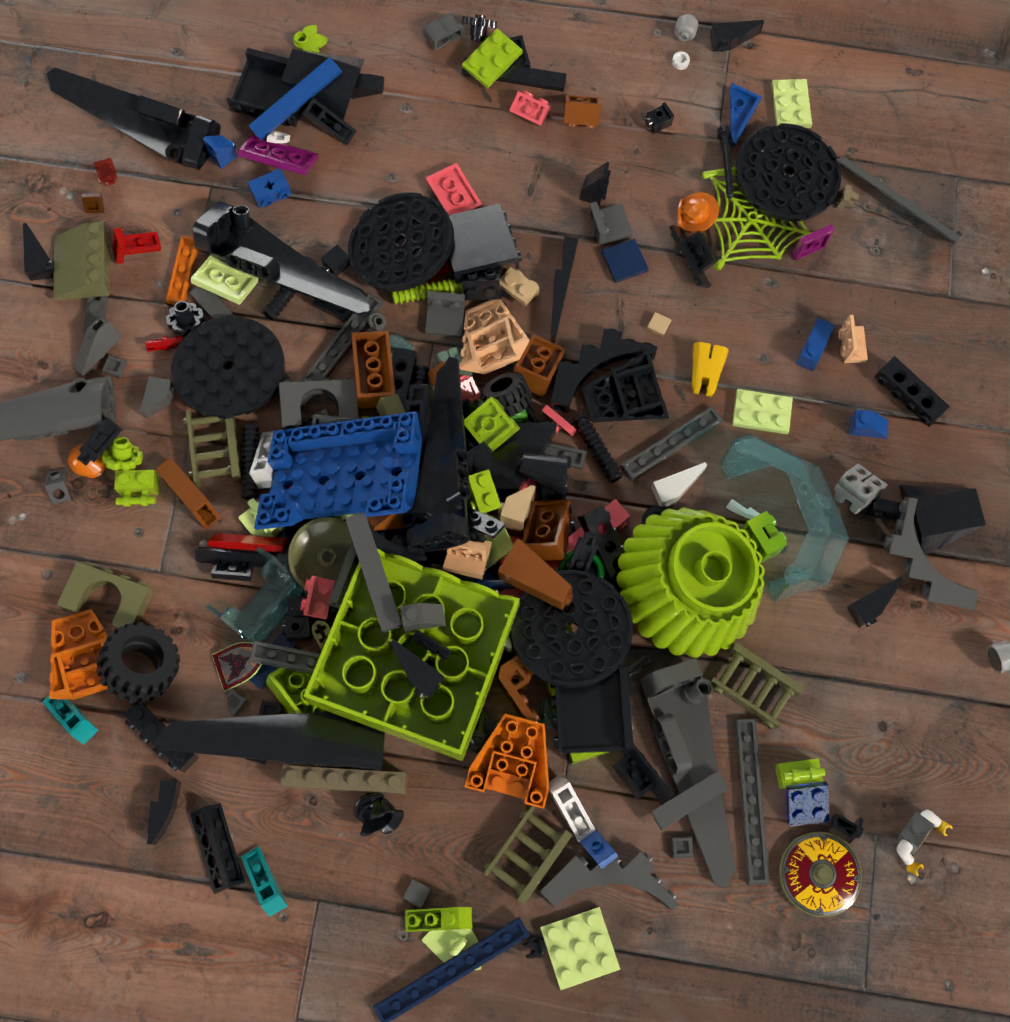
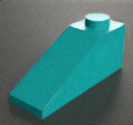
M48 696L43 701L69 735L83 745L98 731V728L71 700L50 699Z
M257 847L241 856L259 904L266 914L270 917L288 907L282 890L261 848Z

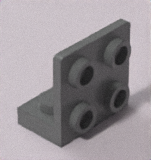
M597 202L590 203L588 215L598 245L632 237L633 233L622 204L602 209L598 207Z
M428 291L425 334L461 337L465 294Z

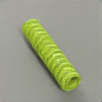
M448 279V281L442 280V282L437 281V283L433 281L431 284H421L408 290L391 293L393 303L397 305L399 302L403 304L404 301L408 303L410 300L412 302L416 299L420 301L421 298L425 300L428 291L459 294V292L464 293L462 283L455 284L454 280Z

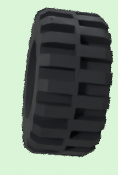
M137 622L136 625L128 623L124 627L120 626L113 633L109 634L99 652L96 662L98 668L96 671L97 675L101 677L100 682L102 686H107V691L110 694L115 693L118 695L116 698L120 700L123 698L128 699L127 702L134 703L135 701L146 703L148 699L153 701L167 691L179 670L180 655L177 654V645L172 644L173 639L170 635L166 636L164 630L161 628L158 630L151 624L146 626L142 622ZM130 651L145 654L153 662L155 672L138 674L131 671L123 663L121 654Z

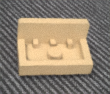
M510 267L500 278L501 289L524 306H527L533 297L539 295L538 284L533 280H528L517 269L515 270Z

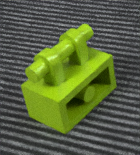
M115 471L114 489L120 496H123L116 497V505L131 507V505L139 504L141 506L156 504V496H149L159 495L160 477L156 471Z
M819 758L775 765L779 790L785 789L786 793L798 791L797 787L804 786L806 790L818 789L817 785L823 783L822 776H825V769L820 767Z

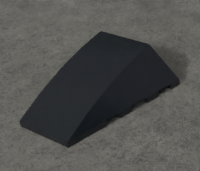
M292 49L281 82L292 89L331 57L342 73L312 98L344 120L365 59Z
M649 349L644 351L642 355L630 359L623 366L613 369L609 374L603 375L582 387L592 423L669 418Z
M899 485L902 500L905 497L918 499L914 521L919 536L917 540L925 556L986 525L976 488Z

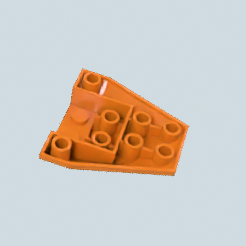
M505 713L471 764L465 787L480 792L490 789L525 799L524 804L544 809L549 792L545 724Z

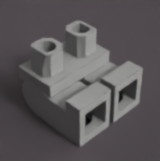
M857 464L845 472L835 486L836 494L834 499L839 503L849 500L852 502L849 510L857 514L868 506L872 500L877 501L888 484L875 475L871 476V472Z

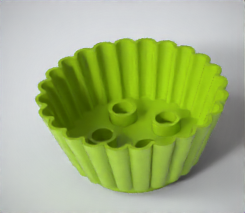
M687 507L680 508L679 510L665 509L661 515H650L646 519V525H637L633 530L634 537L628 538L624 542L625 553L618 559V565L622 571L618 573L616 580L619 587L623 589L620 595L627 602L632 621L638 624L639 633L646 638L652 637V642L657 648L664 649L668 647L669 651L677 656L685 652L691 658H698L703 652L708 656H714L719 652L720 648L730 649L735 639L743 638L747 632L748 625L753 624L755 621L757 609L762 598L765 569L761 565L762 555L756 551L757 545L755 541L749 539L748 532L744 529H739L737 523L705 510L697 511Z

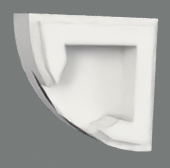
M275 130L267 136V142L287 143L290 141L289 134Z

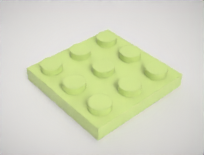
M600 907L540 927L560 990L620 970Z

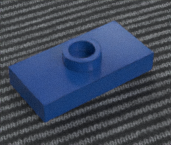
M597 830L580 841L583 848L601 869L618 857L613 848Z

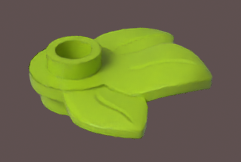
M317 25L304 27L303 31L297 32L293 38V43L297 48L313 52H320L319 48L324 47L328 42V38L317 34Z

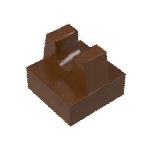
M102 193L82 194L81 198L85 213L104 212Z

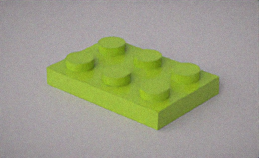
M496 29L462 63V68L488 89L523 53V50L499 29Z

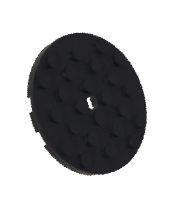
M780 123L778 126L771 127L770 125L765 126L749 136L738 153L735 171L739 188L752 206L769 217L792 222L814 218L831 205L840 188L841 167L838 166L834 150L821 140V136L805 127L787 123ZM784 170H791L792 175L787 176Z
M404 192L385 197L378 201L379 204L372 209L368 208L360 216L359 223L356 228L352 229L350 234L348 256L354 271L367 285L381 291H404L428 281L443 267L453 247L454 228L447 211L432 197L422 196L421 193ZM400 239H405L401 246L397 244Z
M229 316L207 321L189 332L180 342L174 353L171 374L179 396L191 409L205 416L210 415L219 419L235 418L234 416L253 413L267 404L279 390V383L282 381L283 374H285L286 366L281 344L270 329L249 318ZM225 364H233L232 369L225 370Z
M580 570L557 571L571 585L572 601L561 610L523 592L519 598L520 604L511 627L513 646L523 665L542 681L564 688L587 687L609 677L625 660L633 636L631 612L624 597L619 594L611 583L602 577L598 578L589 574V572ZM569 624H575L578 629L571 633L567 631L566 627Z

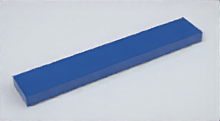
M329 57L254 120L249 127L260 140H263L342 73L341 69Z

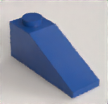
M817 318L796 362L797 365L810 371L814 370L835 325Z

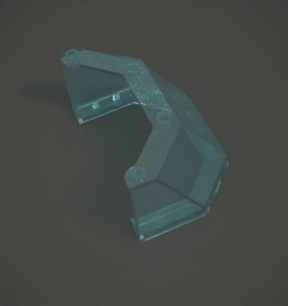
M752 434L733 439L720 462L726 479L769 466L785 472L808 528V533L794 563L788 566L784 572L785 577L767 584L773 602L827 586L850 537L822 468Z

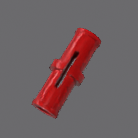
M163 336L161 339L145 341L147 352L169 351L171 348H176L184 339V336Z

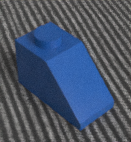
M223 135L205 136L203 138L209 157L221 169L237 157L236 145L232 140H227Z
M856 410L850 417V435L887 439L888 420L874 411Z

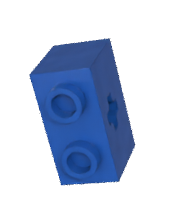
M280 168L247 182L259 208L267 207L273 202L283 200L291 195L290 186Z

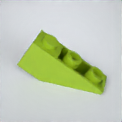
M472 907L405 910V932L472 929Z

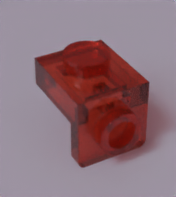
M112 158L93 162L99 177V183L105 184V186L115 184V180L119 178Z

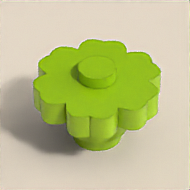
M126 437L115 438L109 450H105L102 454L103 463L112 470L122 469L127 471L135 469L136 465L142 464L143 460L142 451H139V447L133 446Z

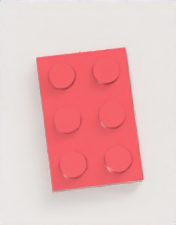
M457 163L426 177V183L448 215L482 208L481 201Z

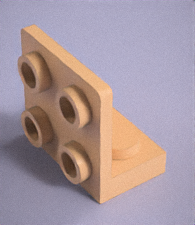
M849 315L838 332L839 340L842 342L840 355L843 357L844 363H866L868 357L864 326H855L854 315Z

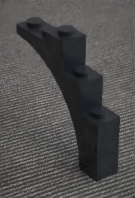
M613 328L604 329L600 348H596L594 345H582L578 365L570 361H559L550 408L568 413L577 390L596 371L611 363L636 358L648 349L651 359L654 360L658 346L648 342H635L633 339L624 340L621 339L622 332Z

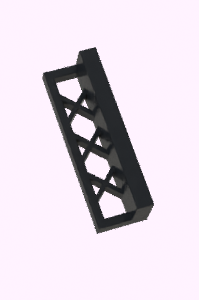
M221 803L205 806L190 814L214 894L245 883ZM199 815H202L203 825L200 822ZM206 835L208 836L210 841L209 845L206 842ZM212 855L214 856L216 861L215 865L212 862ZM218 876H220L223 884L221 887L218 882Z

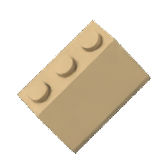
M531 485L508 496L505 503L501 502V508L498 510V520L504 522L508 534L521 536L522 538L534 501L536 486Z

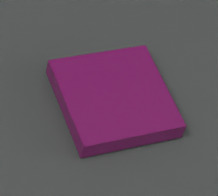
M828 225L801 237L792 253L794 260L825 248L835 230L833 225Z

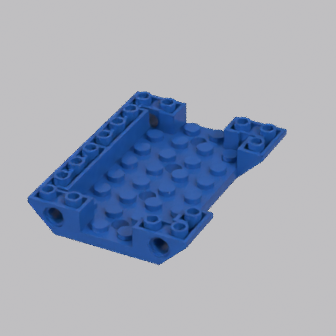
M417 412L273 431L267 463L274 470L270 493L261 494L254 526L255 530L293 526L303 519L365 512L366 517L405 513L413 508L422 446ZM402 471L398 476H394L396 472ZM365 475L361 480L358 481V478L360 476Z

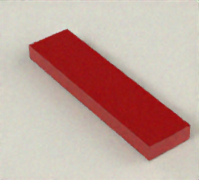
M215 533L208 540V546L211 548L283 552L289 545V538L224 533Z

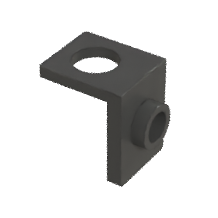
M66 468L47 472L45 488L52 504L71 500L65 483ZM59 489L62 490L65 493V495L61 498H57L53 495V492Z

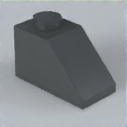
M149 376L140 408L144 418H150L171 404L172 398L176 396V388L172 381Z
M417 603L400 606L405 632L446 625L443 604Z

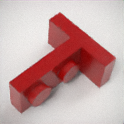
M114 228L112 251L116 264L124 263V255L161 251L157 232L123 235L121 228Z

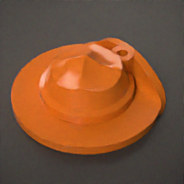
M704 192L693 193L681 199L678 206V226L682 231L696 233L698 230L705 231L711 227L719 214V205L716 199Z

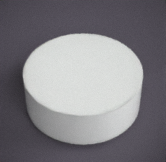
M683 51L676 52L673 55L672 65L679 70L688 67L690 62L689 55Z

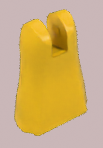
M696 342L693 344L692 391L693 394L699 395L701 385H706V396L712 397L716 391L729 351L725 346L713 345L712 350H710L711 344Z

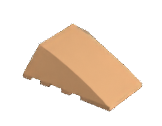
M501 299L489 300L466 310L464 321L465 335L462 339L464 345L463 349H461L462 362H460L459 368L464 371L487 374L520 360L530 340Z

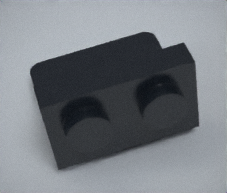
M503 265L464 274L462 285L465 301L501 299L500 277Z

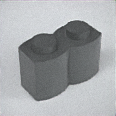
M453 13L444 14L439 20L430 21L424 26V36L434 50L441 49L464 35V27Z

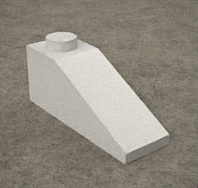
M273 431L262 432L249 473L258 489L271 487L274 470L267 461Z
M706 462L653 482L651 489L660 507L666 506V508L676 505V502L704 472L707 467Z
M561 774L549 782V793L576 839L580 842L594 832L595 828L570 782L564 775Z

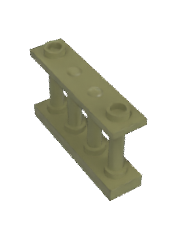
M187 410L186 417L183 420L185 429H188L192 464V471H189L190 480L194 482L197 488L201 487L200 479L222 475L232 476L235 482L242 481L236 419H219L215 416L193 418L190 410ZM222 421L226 423V429L223 432L195 436L194 426ZM221 439L228 440V447L226 449L197 453L196 443ZM221 457L230 458L231 465H228V467L199 471L198 461Z
M737 642L730 650V653L733 654V659L720 679L713 678L710 681L712 690L720 695L723 693L761 719L762 724L767 728L777 729L782 723L777 721L776 718L790 696L794 695L796 697L800 695L805 687ZM745 662L749 665L750 670L734 692L725 684L739 663ZM761 673L766 676L767 681L753 703H751L742 696L755 675ZM778 684L783 688V693L768 715L759 707L773 685Z
M531 806L530 809L528 807L524 809L519 816L522 820L494 860L489 858L483 867L486 870L485 876L492 872L517 891L516 894L519 895L517 900L523 905L572 837V834L567 830L563 834L556 832L532 814L536 808L535 806ZM527 820L553 839L555 846L551 851L544 849L520 831ZM515 837L541 856L543 863L539 868L537 866L533 867L508 848ZM502 855H505L529 873L531 880L527 885L519 883L496 865Z

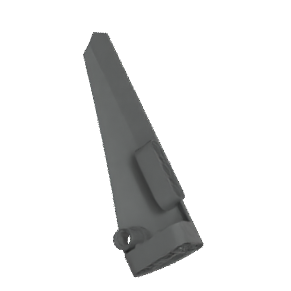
M110 376L91 379L77 378L71 383L1 402L0 441L9 439L27 441L65 435L70 430L83 428L95 431L107 417H110L117 423L112 378Z
M697 659L654 671L638 680L653 716V731L678 795L718 771L707 697L712 692V685L707 679H703ZM721 793L687 814V818L713 884L726 888L736 867Z

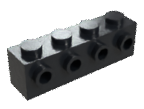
M136 701L123 714L127 719L125 723L132 730L137 728L141 732L139 737L147 744L151 742L155 746L154 752L161 758L165 756L169 760L167 764L175 772L179 770L185 773L199 758L195 753L161 750L155 738L167 726L144 703Z

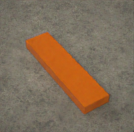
M181 236L165 300L167 304L175 305L177 302L186 301L198 253L194 246V237Z

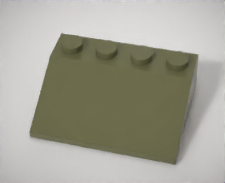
M105 222L84 223L55 236L54 300L110 296V233Z

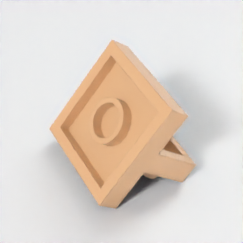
M469 541L460 546L447 549L443 571L482 579L492 542Z

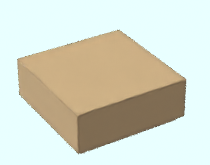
M655 312L647 330L664 337L672 320Z

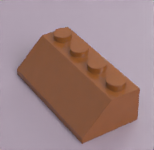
M389 331L351 333L358 409L376 408L381 397L395 394Z

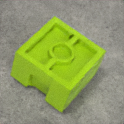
M490 397L464 419V425L479 444L485 442L494 451L516 433L520 427L506 414L500 402L496 398Z
M767 511L748 520L742 527V529L748 532L749 539L755 541L757 545L756 551L762 555L761 563L778 555L787 545L786 536L782 531L778 532L775 527L777 524L775 518L769 515Z

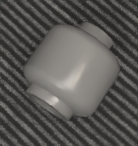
M691 14L680 16L674 29L676 37L681 41H690L695 38L699 25L697 19Z

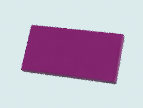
M251 135L238 150V156L301 175H306L318 160L317 153L283 143L267 142L266 138L260 140L255 135Z

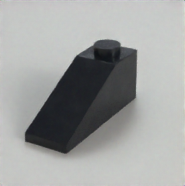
M764 20L712 24L710 38L713 52L730 51L761 33Z
M314 98L311 99L300 115L314 127L346 146L357 132V130Z
M23 223L25 274L30 281L52 279V271H54L53 260H50L28 224Z
M902 577L893 580L847 607L859 628L863 625L869 627L877 622L876 618L883 613L903 581Z
M393 639L391 645L412 687L415 689L413 693L421 699L426 697L430 700L444 682V676Z

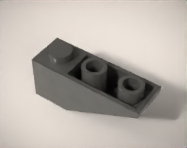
M99 316L86 330L73 367L83 376L122 337L109 321Z

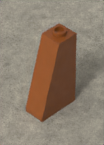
M169 458L155 469L206 530L221 519L207 498L172 458Z
M517 539L498 570L499 579L563 610L565 605H569L573 598L571 585L525 543Z

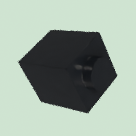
M338 245L321 257V267L335 276L341 274L351 265L349 256Z

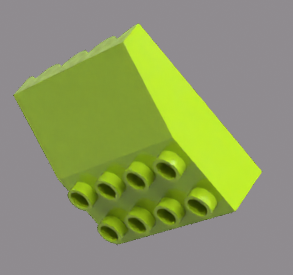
M377 548L402 627L382 633L359 562L303 697L310 705L463 761L515 619L520 599L513 596L500 595L486 586L474 582L461 581L447 572L434 568H425L408 558L395 554H386ZM417 603L443 604L446 625L421 629L419 631L424 633L425 637L429 636L439 642L442 647L445 646L451 650L446 660L440 658L439 654L435 655L422 647L421 644H417L412 640L417 630L404 631L400 606ZM393 639L444 676V682L430 700L426 697L421 699L413 693L415 689L412 687L391 645Z

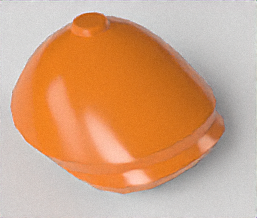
M84 443L78 444L69 453L68 464L71 470L80 476L89 478L100 476L106 469V464L102 461V454L95 462L90 461L85 466L77 459L81 454L79 449Z

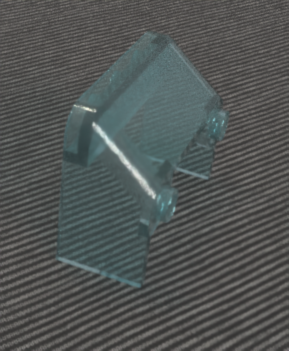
M260 547L257 548V551L268 561L261 571L263 579L267 582L244 609L240 611L232 606L225 609L221 614L208 604L206 606L224 624L249 643H253V641L265 642L288 615L287 597L305 595L304 588L296 582L291 572L273 555Z

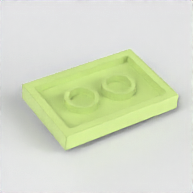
M807 79L772 80L771 88L776 126L780 125V123H787L811 128L812 118Z
M209 256L191 277V283L240 305L258 283V277L234 269L228 263Z
M737 389L732 426L788 435L793 397Z

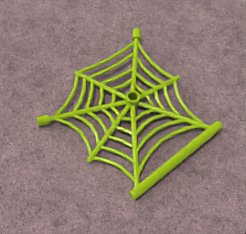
M731 167L732 174H736L735 167ZM724 168L702 172L703 179L710 178L713 181L717 192L719 208L720 192L718 187L723 191L726 199L722 218H717L714 222L722 250L721 260L714 266L715 270L720 271L725 262L749 258L780 260L781 255L791 244L798 241L801 237L813 233L807 229L802 221H799L804 230L798 229L792 221H789L792 227L787 226L782 220L783 225L777 224L772 217V222H769L768 216L762 212L757 214L759 210L754 206L739 204V202H749L747 199L743 200L732 197L730 200L733 202V211L730 218H725L729 205L726 188L721 185H725V182L715 178L725 176ZM733 183V186L739 187L738 183ZM733 190V194H742L741 191ZM735 205L738 207V217H734ZM744 208H755V210L748 213ZM765 215V220L758 219ZM734 221H739L742 230L739 235L733 223ZM716 222H722L727 231L729 249L725 255L723 238ZM725 222H730L736 235L732 245L730 232ZM757 223L764 224V225L760 228ZM767 225L773 226L766 237L763 232L764 228ZM753 226H754V227L756 228V230L758 231V232H754V231L746 232V230L748 229V227H753ZM776 228L783 229L771 243L769 238ZM786 230L792 231L774 248L773 245ZM796 232L804 234L789 242L780 253L777 252L781 244L789 236ZM754 234L761 235L764 240L740 239L743 235ZM760 242L766 243L769 248L733 250L737 243ZM744 251H772L775 255H750L727 258L732 253Z

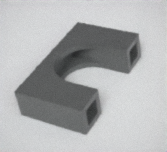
M325 378L320 381L305 379L302 382L285 380L279 383L282 430L302 426L300 406L306 398L312 395H324L330 398L336 405L338 417L352 418V420L359 419L355 379L341 378L339 380H331Z

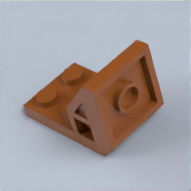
M517 655L500 667L498 685L520 717L539 722V716L534 710L530 711L527 698L523 693H520L529 687L532 673L523 665Z

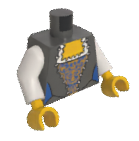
M924 810L920 814L916 812L894 845L897 847V853L907 865V871L919 876L918 868L923 870L924 866L914 861L913 856L935 827L938 832L947 836L945 834L948 827L952 829L950 824L941 820L930 810Z

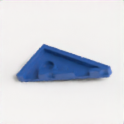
M731 83L730 145L733 147L738 142L762 98L734 83Z

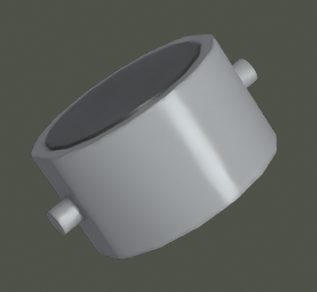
M995 640L986 649L988 661L996 673L1008 672L1010 674V643L1008 641L997 643Z

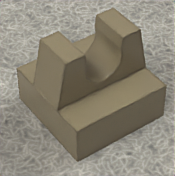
M846 184L838 192L836 208L842 210L845 206L852 207L854 202L858 201L859 194L852 191V186Z

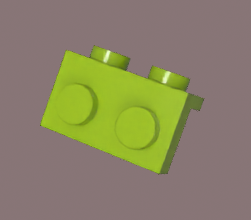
M486 470L469 475L470 498L468 499V507L481 513L501 508L490 471Z

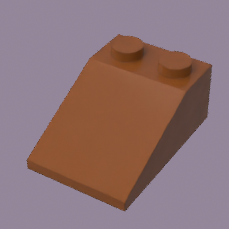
M533 334L513 373H521L530 391L544 397L566 348Z
M553 500L534 501L532 503L522 542L543 561L565 559L569 537L570 501Z

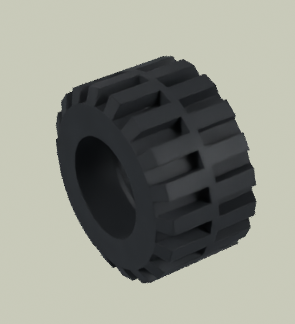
M508 372L496 376L483 386L484 388L480 394L483 402H486L490 397L496 398L504 407L503 410L509 417L526 409L533 397L524 376L521 373L519 374V372Z

